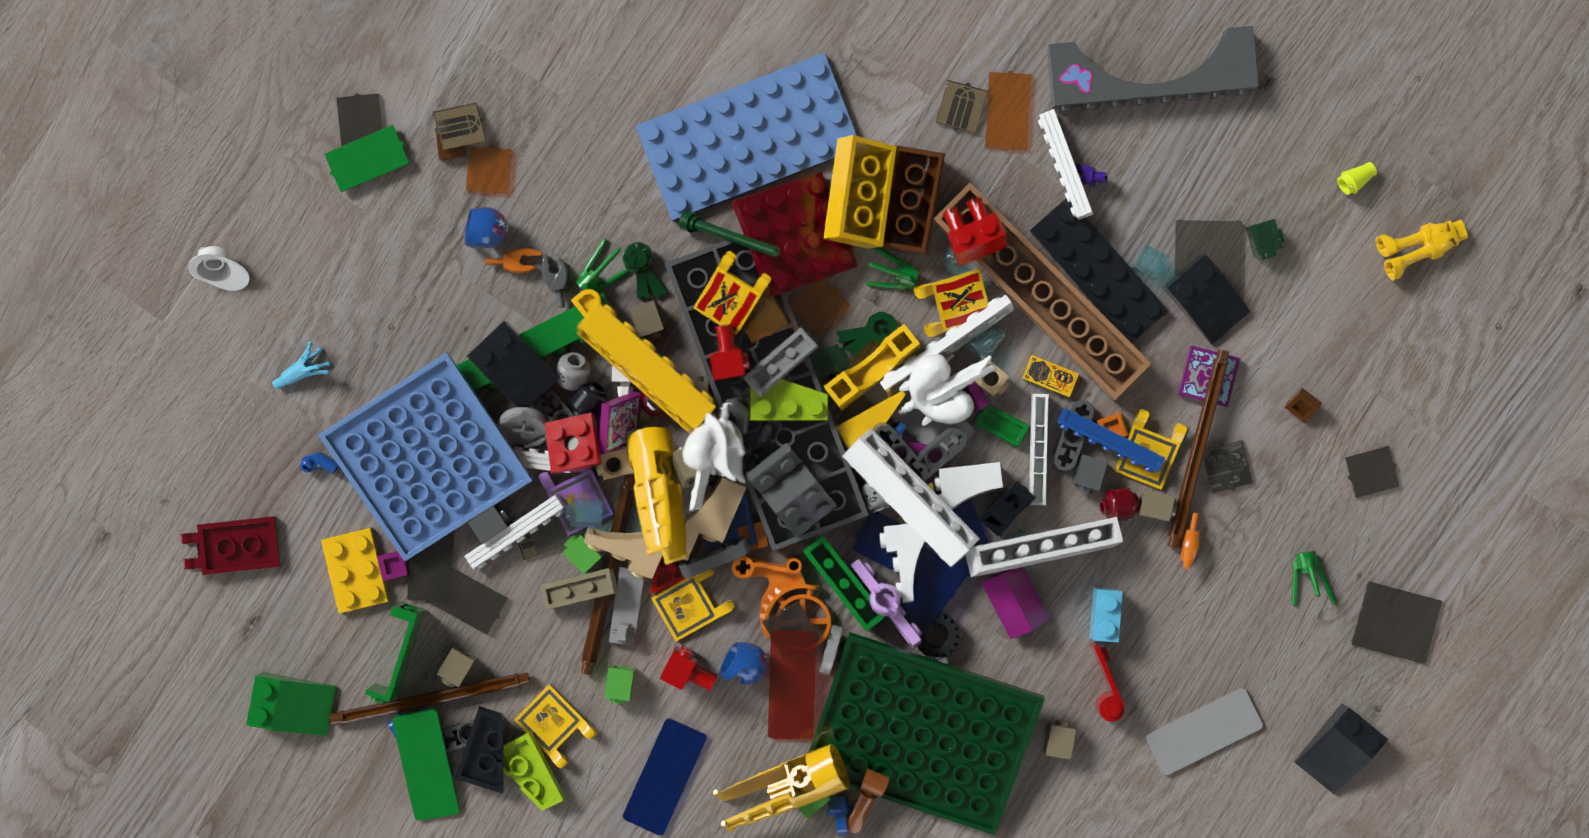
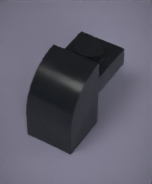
M1016 480L1000 493L979 520L994 534L999 536L1036 497Z

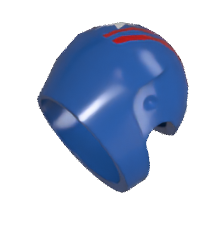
M490 207L470 209L465 231V246L473 249L476 247L494 248L499 246L505 240L508 233V224L504 215Z
M736 642L726 654L720 667L719 676L725 680H730L739 675L741 676L740 683L743 685L757 683L767 672V656L755 644Z

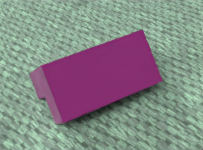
M1023 567L1005 570L981 583L1010 639L1029 633L1050 619Z

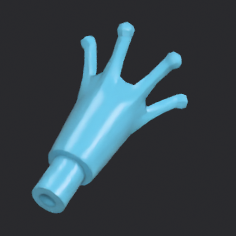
M311 341L308 342V346L302 356L286 369L279 378L272 382L273 386L279 390L285 385H291L308 376L317 374L329 375V370L317 369L325 366L329 367L331 362L312 364V360L322 352V348L319 347L310 356V349L313 344Z

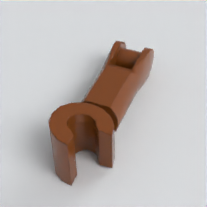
M867 769L861 785V791L848 818L847 829L851 833L861 831L866 817H868L876 800V796L881 797L885 792L889 777Z

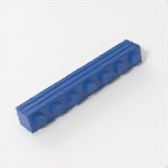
M1063 408L1056 422L1060 424V428L1066 431L1071 429L1074 431L1073 434L1080 438L1083 436L1089 438L1088 442L1094 445L1097 443L1103 445L1102 449L1108 452L1111 450L1117 452L1116 456L1125 459V457L1131 459L1130 463L1139 466V464L1145 466L1144 470L1148 472H1159L1165 457L1066 408Z

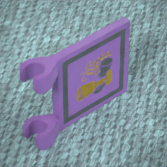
M592 468L590 470L580 469L581 474L556 486L549 471L539 474V480L549 498L559 494L567 506L563 509L564 513L558 517L568 536L614 514Z

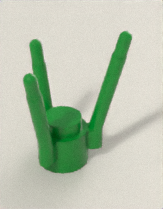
M607 239L602 240L586 267L578 274L580 278L576 283L582 290L591 289L600 293L604 288L629 273L628 269H624L600 284L603 279L599 274L621 251L620 247H617L594 271L591 268L607 243Z
M880 247L872 248L901 267L895 270L870 262V267L895 275L894 281L898 283L868 281L866 283L867 286L898 289L901 291H905L906 288H914L919 271L912 269V264L900 260Z
M1315 550L1295 554L1296 560L1291 561L1293 567L1292 605H1297L1299 569H1301L1302 574H1310L1316 597H1320L1319 585L1315 571H1318L1331 603L1335 605L1337 601Z

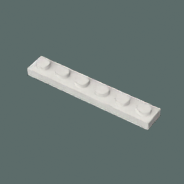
M1006 295L1001 298H994L988 303L986 309L971 314L967 318V322L960 327L955 326L951 328L940 341H933L928 344L924 352L918 356L914 355L904 362V366L897 371L892 370L888 372L880 382L888 396L890 397L899 391L901 385L910 378L915 365L922 358L936 354L948 357L1014 311L1009 298Z

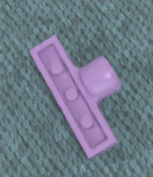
M858 559L851 564V570L870 593V605L873 611L878 615L887 616L912 649L921 644L919 636L922 633L913 622L909 625L904 618L906 612L900 605L901 599L898 589L888 583L881 582L878 584L873 578L875 572L867 562L862 564Z

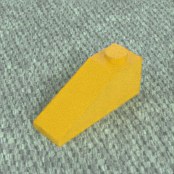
M904 391L892 395L836 426L848 450L870 428L873 429L875 425L888 421L906 395Z

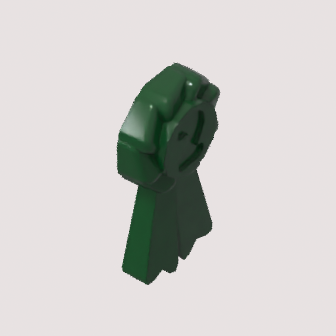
M640 241L627 245L623 252L622 260L628 270L636 273L637 298L641 299L643 296L647 299L650 298L648 284L657 299L661 294H667V290L650 268L654 260L651 248Z
M880 311L869 317L865 327L837 331L836 334L840 337L839 344L855 339L854 342L845 347L846 350L851 352L853 357L871 340L882 343L886 337L897 330V323L891 314Z

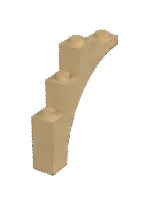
M719 476L711 491L703 499L701 510H691L684 516L686 552L689 553V556L699 534H702V538L710 542H716V540L724 541L745 492L746 484H743L737 478L736 481H733L726 476ZM588 526L585 533L584 543L588 544L587 546L590 549L598 552L605 550L618 560L625 561L628 559V570L631 571L632 575L641 579H645V577L653 578L662 557V552L658 551L647 555L646 551L648 548L643 532H607Z

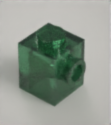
M1275 219L1245 228L1253 257L1261 255L1263 260L1277 256L1276 250L1283 248L1282 243L1285 242L1281 228H1277Z
M838 344L809 355L818 379L828 376L830 380L834 379L843 372L842 369L847 368L845 363L849 361L845 348L839 349Z

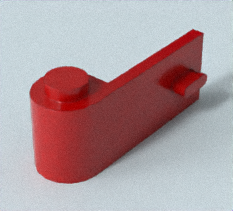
M1094 642L1090 645L1110 690L1097 698L1095 707L1099 715L1106 721H1118L1123 716L1125 708L1106 663L1111 659L1106 647L1103 646L1101 650L1099 645Z

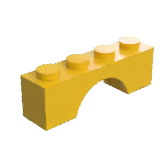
M903 324L886 337L870 356L853 368L840 373L827 383L824 388L843 411L883 380V377L888 372L897 369L908 358L922 349L921 345L906 325Z

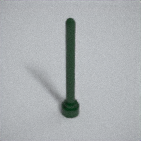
M685 211L680 217L679 226L684 231L690 233L702 231L773 257H777L780 254V249L776 246L704 222L697 213Z

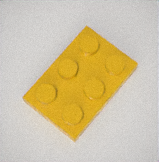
M372 527L321 540L338 613L390 601L385 581H383L377 558L379 555Z

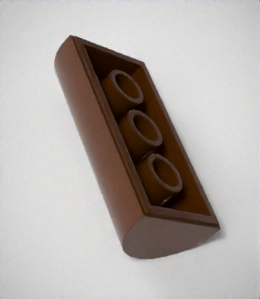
M895 145L897 148L884 241L881 248L909 254L927 255L946 154Z

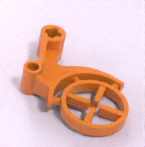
M749 553L733 560L732 572L736 577L741 579L766 577L769 580V586L760 604V624L765 638H769L771 634L777 632L784 643L800 650L814 648L826 639L831 627L830 612L826 604L820 598L813 595L814 590H819V585L805 581L801 571V558L798 555H790L786 563H774L764 559H755ZM741 560H746V564H750V566L746 567L745 571L740 570V567L736 566L740 565ZM792 561H796L798 565L796 567H792L790 563ZM794 589H808L807 593L794 594L785 600L781 597L786 592ZM800 599L801 618H805V599L817 602L825 611L826 617L807 619L808 624H827L824 633L816 641L806 644V626L804 624L801 625V644L792 642L782 633L780 625L799 624L798 618L779 619L783 608L791 601ZM777 601L780 606L776 612L775 626L769 628V613L773 604Z

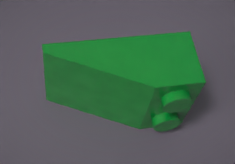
M261 672L255 675L246 726L273 731L327 736L337 686Z

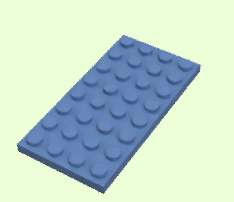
M825 53L635 126L672 221L680 219L685 211L698 212L835 159L838 138L851 135L857 136Z

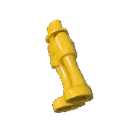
M1449 220L1445 223L1424 224L1420 227L1419 232L1404 238L1397 239L1382 234L1376 237L1375 242L1379 253L1383 257L1391 256L1403 249L1421 243L1423 244L1421 248L1390 258L1384 262L1387 276L1394 281L1400 279L1404 270L1416 261L1428 257L1432 260L1443 257L1445 252L1452 247L1458 246L1460 241L1467 239L1468 234L1462 220L1453 223Z

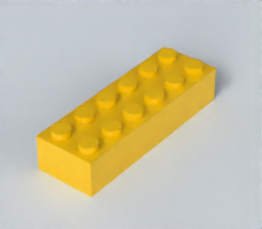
M598 303L578 325L577 335L691 435L696 428L705 422L707 413L712 414L714 411L713 398L705 391L701 393L693 387L695 383L686 374L679 375L674 370L676 366L667 357L664 356L661 359L654 352L656 348L646 339L641 341L635 335L637 331L629 323L624 322L622 324L616 318L617 313L608 305L603 307Z

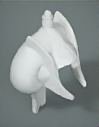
M940 354L925 356L915 365L910 378L899 388V391L910 390L911 400L903 406L901 405L898 413L907 414V412H911L915 408L919 409L925 415L922 426L927 425L932 420L945 424H955L966 420L974 410V402L971 396L962 391V389L968 384H972L973 381L996 370L994 363L990 364L992 357L989 355L986 359L972 364L968 368L949 377L951 367L948 361L954 357L953 354L948 357H943Z
M724 403L723 408H720L718 420L712 414L707 413L705 424L694 430L684 446L683 458L685 464L689 468L697 470L695 487L691 492L690 510L692 511L695 509L701 510L709 474L721 477L726 476L733 481H736L737 478L740 482L746 484L742 472L743 455L745 454L743 439L739 428L732 421H728L730 410L727 403Z

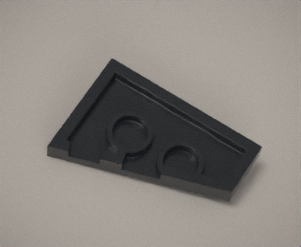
M481 706L478 707L454 779L503 794V713Z

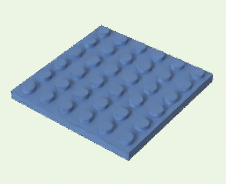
M448 351L318 434L404 561L533 480Z

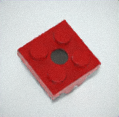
M588 413L545 423L551 473L580 472V469L590 470L591 466L602 464L595 414Z

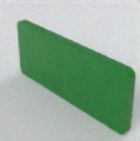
M429 709L396 715L392 723L414 818L421 821L457 814L460 807L438 711Z

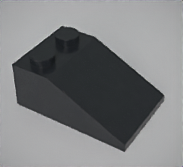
M1200 254L1162 287L1211 345L1251 312L1223 273L1206 254Z
M503 321L467 355L471 362L516 407H530L560 378L507 321Z
M1341 703L1296 758L1294 763L1335 794L1374 758L1388 738L1351 708Z

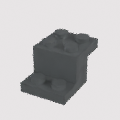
M787 443L746 474L750 482L761 493L776 515L796 538L806 532L822 517L828 515L837 506Z

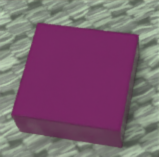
M398 551L377 556L383 581L409 575L407 562L403 560Z

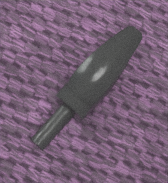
M544 254L542 258L543 279L551 292H556L559 308H564L562 290H566L569 284L568 268L565 262L558 258L559 271L555 274L551 273L548 255Z

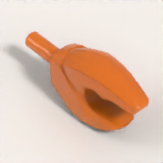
M526 247L515 248L504 253L503 258L485 259V264L503 265V269L507 272L525 274L533 271L536 266L522 265L520 263L521 258L524 256H541L542 252Z
M1198 513L1192 514L1190 530H1185L1181 543V560L1183 561V567L1186 569L1191 568L1199 546L1200 532L1196 531Z

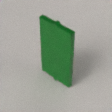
M394 125L324 154L331 169L330 175L334 176L341 193L410 164L403 148L404 143L400 141Z

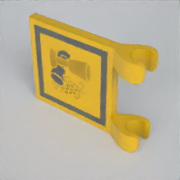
M1140 408L1137 411L1127 439L1165 457L1159 472L1153 471L1151 473L1144 470L1145 466L1141 464L1136 466L1130 463L1131 459L1127 457L1125 459L1119 458L1114 472L1162 490L1180 444L1187 432V427L1177 423L1171 439L1146 430L1144 426L1148 420L1149 412Z
M714 569L686 578L651 597L676 642L735 608L731 600L715 608L703 588L701 581L712 576L715 573Z
M550 684L514 719L526 733L532 731L540 748L558 768L565 767L569 759L557 748L577 728L587 739H591L597 734V730Z

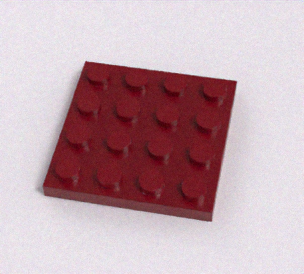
M822 172L731 202L744 236L780 249L779 256L773 257L749 248L759 276L761 277L765 273L771 277V281L765 289L768 299L858 267L849 244L823 239L830 192Z

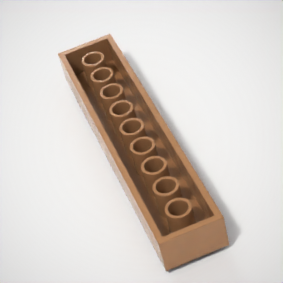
M969 183L933 219V223L948 237L947 232L951 230L943 216V212L949 209L952 215L951 207H958L964 224L967 225L974 222L967 203L973 199L976 205L975 198L981 197L988 214L996 213L1006 236L1007 247L972 262L1111 400H1116L1152 363Z

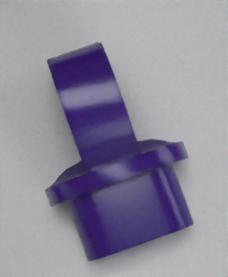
M1075 164L1078 174L1083 173L1081 178L1083 186L1089 184L1090 187H1095L1096 183H1107L1108 174L1106 172H1098L1096 168L1088 165Z

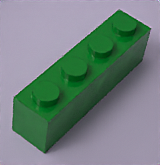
M823 534L803 549L804 554L866 632L886 617L878 615L873 611L870 605V593Z

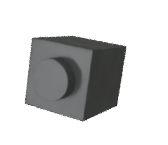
M1080 454L1072 483L1078 485L1077 490L1092 494L1093 489L1100 491L1108 462Z
M494 505L469 521L468 524L483 544L510 526L508 523L510 517L503 507L498 508L497 505Z

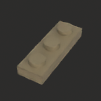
M613 568L540 585L545 610H552L618 593Z

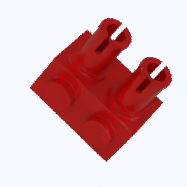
M981 197L975 198L976 205L973 199L968 201L967 207L973 216L974 222L967 225L964 224L958 207H951L952 215L949 209L943 212V216L951 230L947 232L949 245L959 267L1007 247L1006 236L996 213L988 214Z
M732 324L715 327L720 350H717L718 353L710 354L714 380L746 375L745 369H750L748 353L743 354L742 349L735 345Z
M682 645L681 648L675 646L659 679L680 690H683L686 682L689 683L691 681L710 692L718 674L698 665V657L694 655L695 651Z

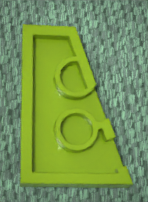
M783 379L761 397L750 387V420H828V394Z
M532 731L504 744V773L508 777L511 776L521 787V790L542 811L566 799Z

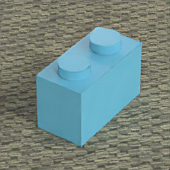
M1093 587L1089 638L1093 641L1119 642L1123 591Z

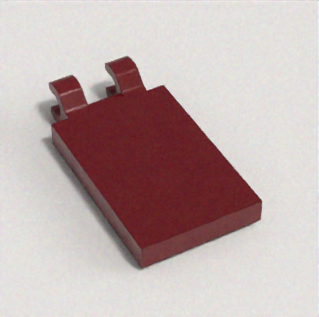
M275 516L198 524V532L180 534L181 544L197 543L198 557L183 559L184 570L202 568V575L281 566Z

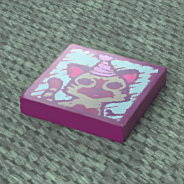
M1190 346L1177 395L1204 401L1214 363L1213 360L1214 358L1216 359L1217 352ZM1228 356L1227 362L1229 363L1217 403L1219 406L1228 407L1241 358Z
M634 391L602 404L599 436L600 452L607 454L626 446V438L631 433L639 430L641 393Z

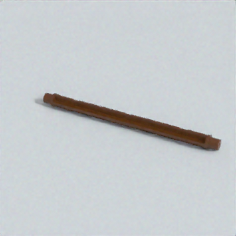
M1218 349L1216 359L1214 358L1213 367L1177 502L1176 514L1173 517L1168 534L1170 537L1167 546L1179 548L1180 540L1183 539L1226 368L1229 363L1227 362L1229 351Z
M625 475L624 482L620 486L616 512L610 532L626 533L628 516L634 498V476ZM606 551L602 570L613 568L615 576L619 560ZM611 595L595 599L581 659V673L592 675L593 666L596 665Z
M528 672L522 674L514 673V675L392 700L385 704L378 703L345 711L340 710L339 713L330 714V722L332 726L338 724L346 725V723L505 689L520 688L521 685L530 684V676Z

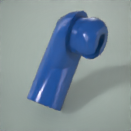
M322 452L306 455L300 462L301 470L307 473L315 469L324 468L334 474L339 468L335 460Z

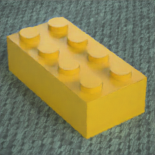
M855 135L838 138L823 239L866 249L883 247L897 146Z

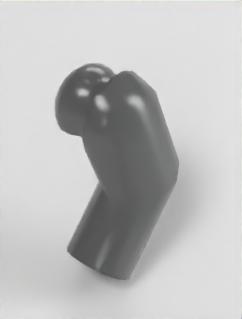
M727 399L725 403L729 405V412L737 419L736 426L741 433L748 434L749 409L740 399Z

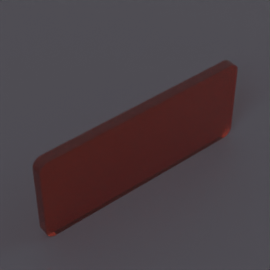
M773 630L771 632L768 736L771 739L810 740L813 738L817 634L814 631Z

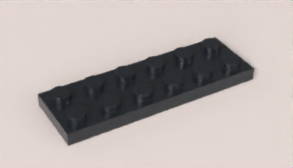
M1066 198L1029 232L1093 305L1133 343L1165 315L1168 310L1086 217L1078 220L1077 216L1073 217L1070 209L1073 207L1071 201L1068 202Z

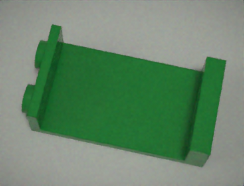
M405 602L392 606L390 616L408 621L409 624L389 687L375 683L366 689L365 695L371 696V701L385 704L386 701L390 702L399 695L426 609Z

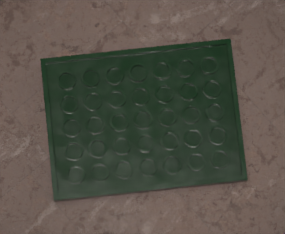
M849 632L808 753L833 744L845 764L849 778V788L861 791L866 771L870 769L889 777L887 788L879 798L995 835L1043 706L1045 696Z

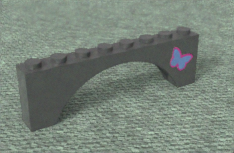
M1253 26L1227 28L1222 33L1213 53L1200 67L1178 79L1154 84L1124 81L1103 72L1085 57L1075 42L1049 44L1047 47L1052 109L1059 108V112L1074 111L1076 106H1084V110L1100 108L1099 104H1109L1111 108L1125 106V102L1135 101V105L1150 104V100L1160 99V103H1169L1176 101V97H1185L1186 101L1201 99V95L1209 94L1211 98L1226 97V93L1236 92V96L1251 95V91L1259 87Z

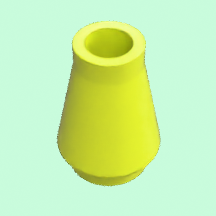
M1371 162L1344 171L1337 178L1338 185L1346 195L1356 194L1372 177L1377 175V169Z

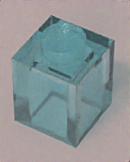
M1149 245L1142 246L1131 269L1151 281L1156 280L1169 256Z
M572 498L571 505H566V520H570V527L601 528L603 499Z

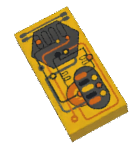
M1031 355L1022 379L1070 397L1079 374Z

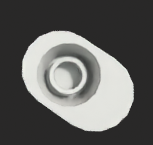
M218 246L200 247L198 255L188 265L189 273L194 278L228 291L243 289L248 285L250 279L248 271L239 263L231 260L230 254L224 248Z

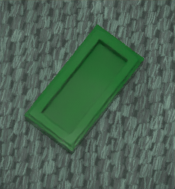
M991 404L980 410L973 423L975 426L1016 448H1019L1030 425Z

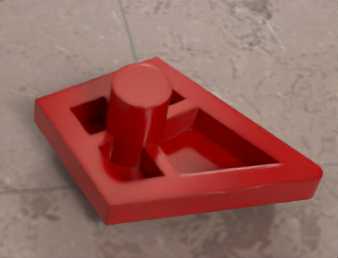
M662 555L654 573L650 590L651 594L686 579L683 577L678 566L684 559L666 565Z

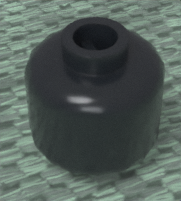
M593 381L580 386L570 400L571 406L574 409L573 413L576 416L593 413L597 418L601 413L602 404L608 402L607 391L600 384Z

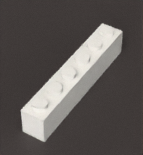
M871 428L843 455L849 465L885 499L887 504L891 505L898 512L903 520L950 567L980 539Z
M1114 517L972 547L965 553L972 578L1113 548L1122 543L1123 538L1118 519Z

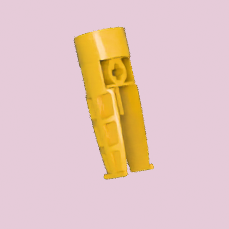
M649 427L637 430L626 438L629 464L634 469L636 482L634 484V494L645 543L648 548L646 553L651 555L661 551L665 564L668 565L689 557V553L686 552V528L680 483L677 484L676 473L672 464L675 452L673 434L670 430L663 427Z
M829 744L780 763V765L764 772L761 771L757 775L744 781H739L720 792L714 790L713 794L721 800L727 801L768 787L767 792L770 795V801L721 822L724 828L733 833L735 831L734 828L778 816L781 813L798 809L849 788V778L840 753L833 744Z

